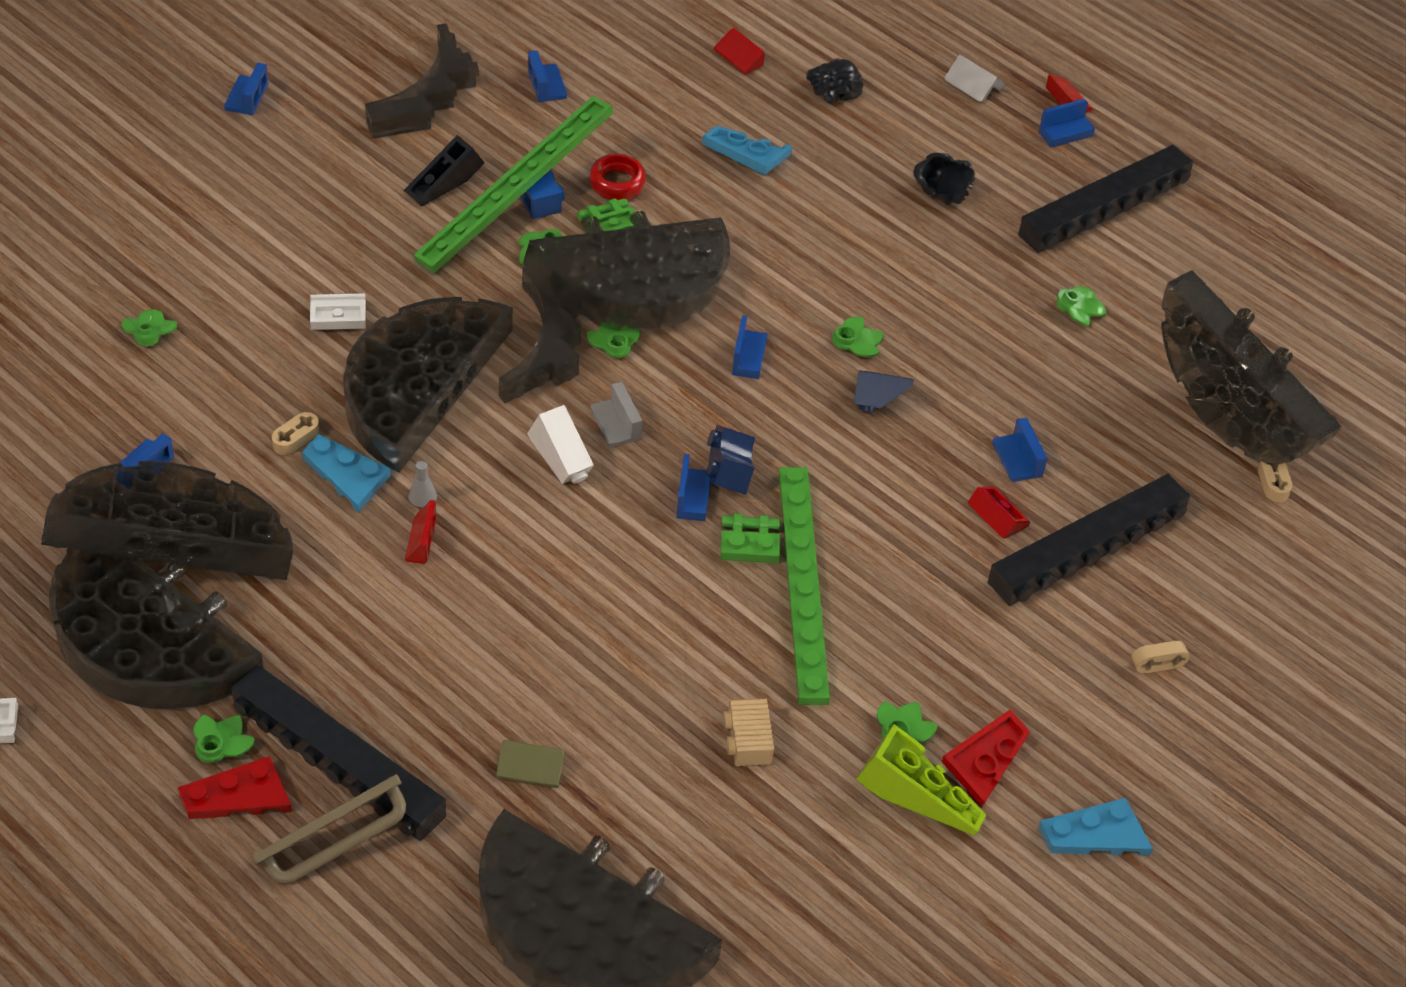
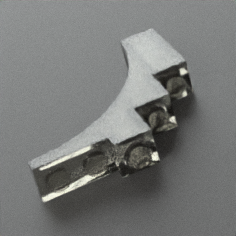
M446 23L437 25L439 52L432 67L419 81L400 93L385 99L365 103L366 124L372 139L431 129V118L435 117L434 111L454 108V97H457V90L476 87V76H479L478 64L476 61L473 62L469 52L462 53L461 48L456 47L454 32L450 33Z
M545 258L522 268V288L533 300L540 314L543 327L538 341L529 355L514 369L499 378V398L505 404L523 396L526 392L538 386L544 385L549 380L556 386H559L579 375V355L573 349L581 343V324L575 318L582 314L583 294Z

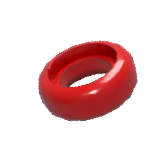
M609 154L597 159L590 169V185L595 193L607 200H630L639 195L643 190L646 173L642 164L635 158L625 154ZM623 172L630 175L632 179L629 182L613 183L605 180L603 176L606 173Z

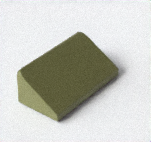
M503 740L496 778L559 788L565 751L558 748Z

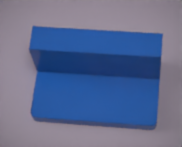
M538 50L528 51V73L538 102L566 99L567 92L557 64L542 65Z
M257 63L250 77L238 76L224 105L226 111L254 115L269 84L267 64Z
M1081 99L1043 111L1039 134L1051 148L1094 135L1095 128L1085 117L1088 105L1087 100Z
M742 315L734 352L732 375L759 379L767 333L746 330L748 316Z
M1027 417L1017 419L1013 434L996 437L993 439L992 444L1012 482L1043 477L1048 458Z
M163 433L154 441L146 439L109 471L110 478L136 492L174 458L172 439Z
M684 454L676 518L705 521L710 477L706 475L707 470L690 469V454Z

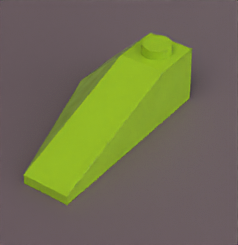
M893 724L863 766L856 780L867 790L884 800L975 836L986 814L961 787L950 784L944 777L946 771L940 764L934 766L924 756L926 749L917 740Z

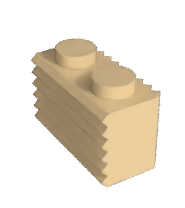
M767 698L730 700L729 710L723 712L724 729H730L731 736H727L728 755H734L736 767H745L746 765L758 766L759 764L762 766L765 764L771 765L774 744Z

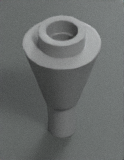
M425 461L416 463V475L408 494L409 501L417 507H424L430 500L436 501L437 499L436 490L428 475V464Z

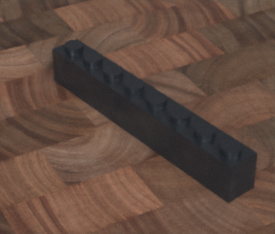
M1174 144L1022 216L1018 236L1037 253L1051 249L1064 240L1071 239L1085 230L1092 229L1103 221H1108L1124 211H1129L1132 207L1142 202H1147L1151 198L1161 193H1166L1169 189L1179 184L1186 183L1191 176L1194 161Z
M1166 474L995 562L991 566L987 583L1008 606L1018 601L1023 602L1033 593L1041 589L1046 590L1050 588L1056 581L1064 577H1071L1077 570L1085 566H1092L1105 555H1112L1124 545L1130 542H1137L1143 535L1151 531H1158L1164 524L1172 520H1179L1187 512V505L1191 495L1169 474Z
M257 665L231 687L233 707L240 715L250 717L265 733L270 732L279 738L284 747L289 750L294 749L302 755L309 765L317 766L323 770L332 782L336 784L341 783L349 789L354 797L397 774L402 782L398 787L406 802V812L397 823V826L405 835H412L421 842L446 818V798L261 666ZM387 793L368 803L381 817L390 813L393 809V804Z

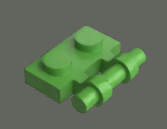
M611 199L606 204L599 206L593 204L586 206L584 210L577 211L578 220L584 221V228L594 244L642 230L643 222L632 206L628 207L626 199Z
M734 513L733 516L722 515L721 527H733V531L722 530L720 560L779 563L780 534L768 533V530H779L780 519L769 518V515L744 517L742 513ZM742 528L759 529V532H743Z

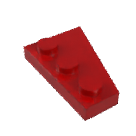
M1010 709L945 754L941 762L975 801L983 807L1027 739L1030 730Z
M270 756L177 787L188 819L228 817L231 813L249 811L250 815L263 814V810L280 809V813L292 812L291 803Z

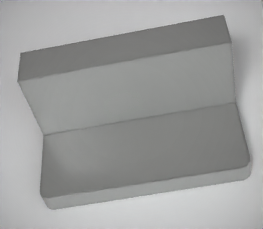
M960 54L944 78L947 82L981 103L985 101L992 88L1000 91L1005 84L1002 80Z
M622 382L611 384V400L591 405V412L609 447L641 440L642 419Z

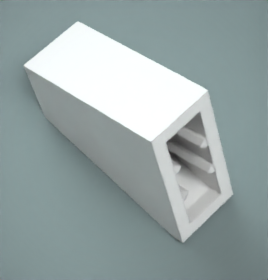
M565 405L539 414L527 433L532 443L562 484L569 481L576 484L585 480L594 464Z

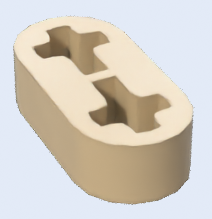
M303 412L277 428L271 436L273 450L279 455H290L309 443L319 434L318 417L313 413Z
M1265 454L1258 466V474L1264 493L1268 499L1274 502H1284L1288 499L1292 489V481L1286 462L1277 454Z
M1170 641L1142 646L1133 652L1131 659L1139 673H1151L1179 668L1189 661L1190 655L1182 641Z

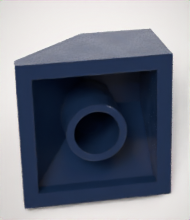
M859 370L853 404H859L858 410L875 412V407L882 408L913 386L914 379Z

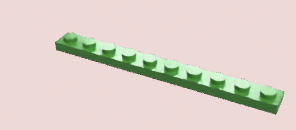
M592 96L413 255L415 262L432 273L437 272L613 114L612 106Z
M779 467L778 476L798 705H829L830 696L808 467Z

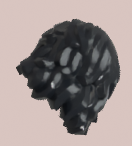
M835 58L830 63H824L821 66L809 69L806 73V79L810 81L815 94L824 95V100L828 104H832L839 94H843L840 96V101L847 98L855 99L862 94L864 85L862 75L857 66L849 60Z
M930 153L926 156L925 160L914 167L913 175L923 191L934 198L938 197L948 206L951 203L961 204L965 200V196L969 195L966 188L972 189L974 187L972 182L975 181V171L972 169L971 162L967 160H954L951 155L946 153Z

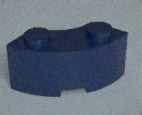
M716 425L715 430L710 432L707 444L711 446L706 475L710 477L714 485L746 495L755 468L752 464V450L755 437L720 425Z

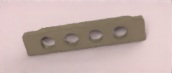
M397 774L253 854L251 856L256 865L262 863L267 874L278 883L288 884L298 880L397 824L406 812V802L398 787L402 784ZM387 793L393 804V809L390 813L285 871L279 868L273 856Z

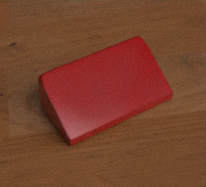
M735 28L729 30L714 46V51L745 75L764 66L765 52Z
M1051 74L1048 75L1045 88L1060 105L1084 99L1067 79ZM1089 104L1087 105L1086 113L1092 111V107Z
M995 486L977 487L968 501L969 506L1002 538L1014 535L1028 527L1031 523Z
M430 500L414 517L405 555L406 562L426 564L428 561L437 520L435 500Z

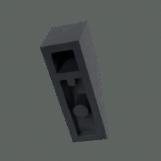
M456 135L404 191L422 207L467 182L485 162L468 143Z

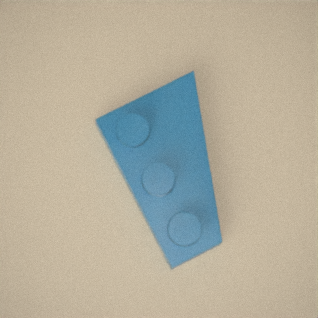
M715 126L704 134L702 144L713 151L719 152L763 175H766L791 155L793 148L785 144L783 148L770 145L771 140L763 138L761 141L747 139L745 133L720 126Z
M320 434L302 451L303 460L319 476L327 479L335 486L336 492L341 497L345 496L357 512L365 506L391 476L389 467Z
M1126 798L1040 821L1038 826L1051 853L1089 854L1091 851H1109L1110 855H1122L1123 852H1139V855L1150 856L1153 850Z

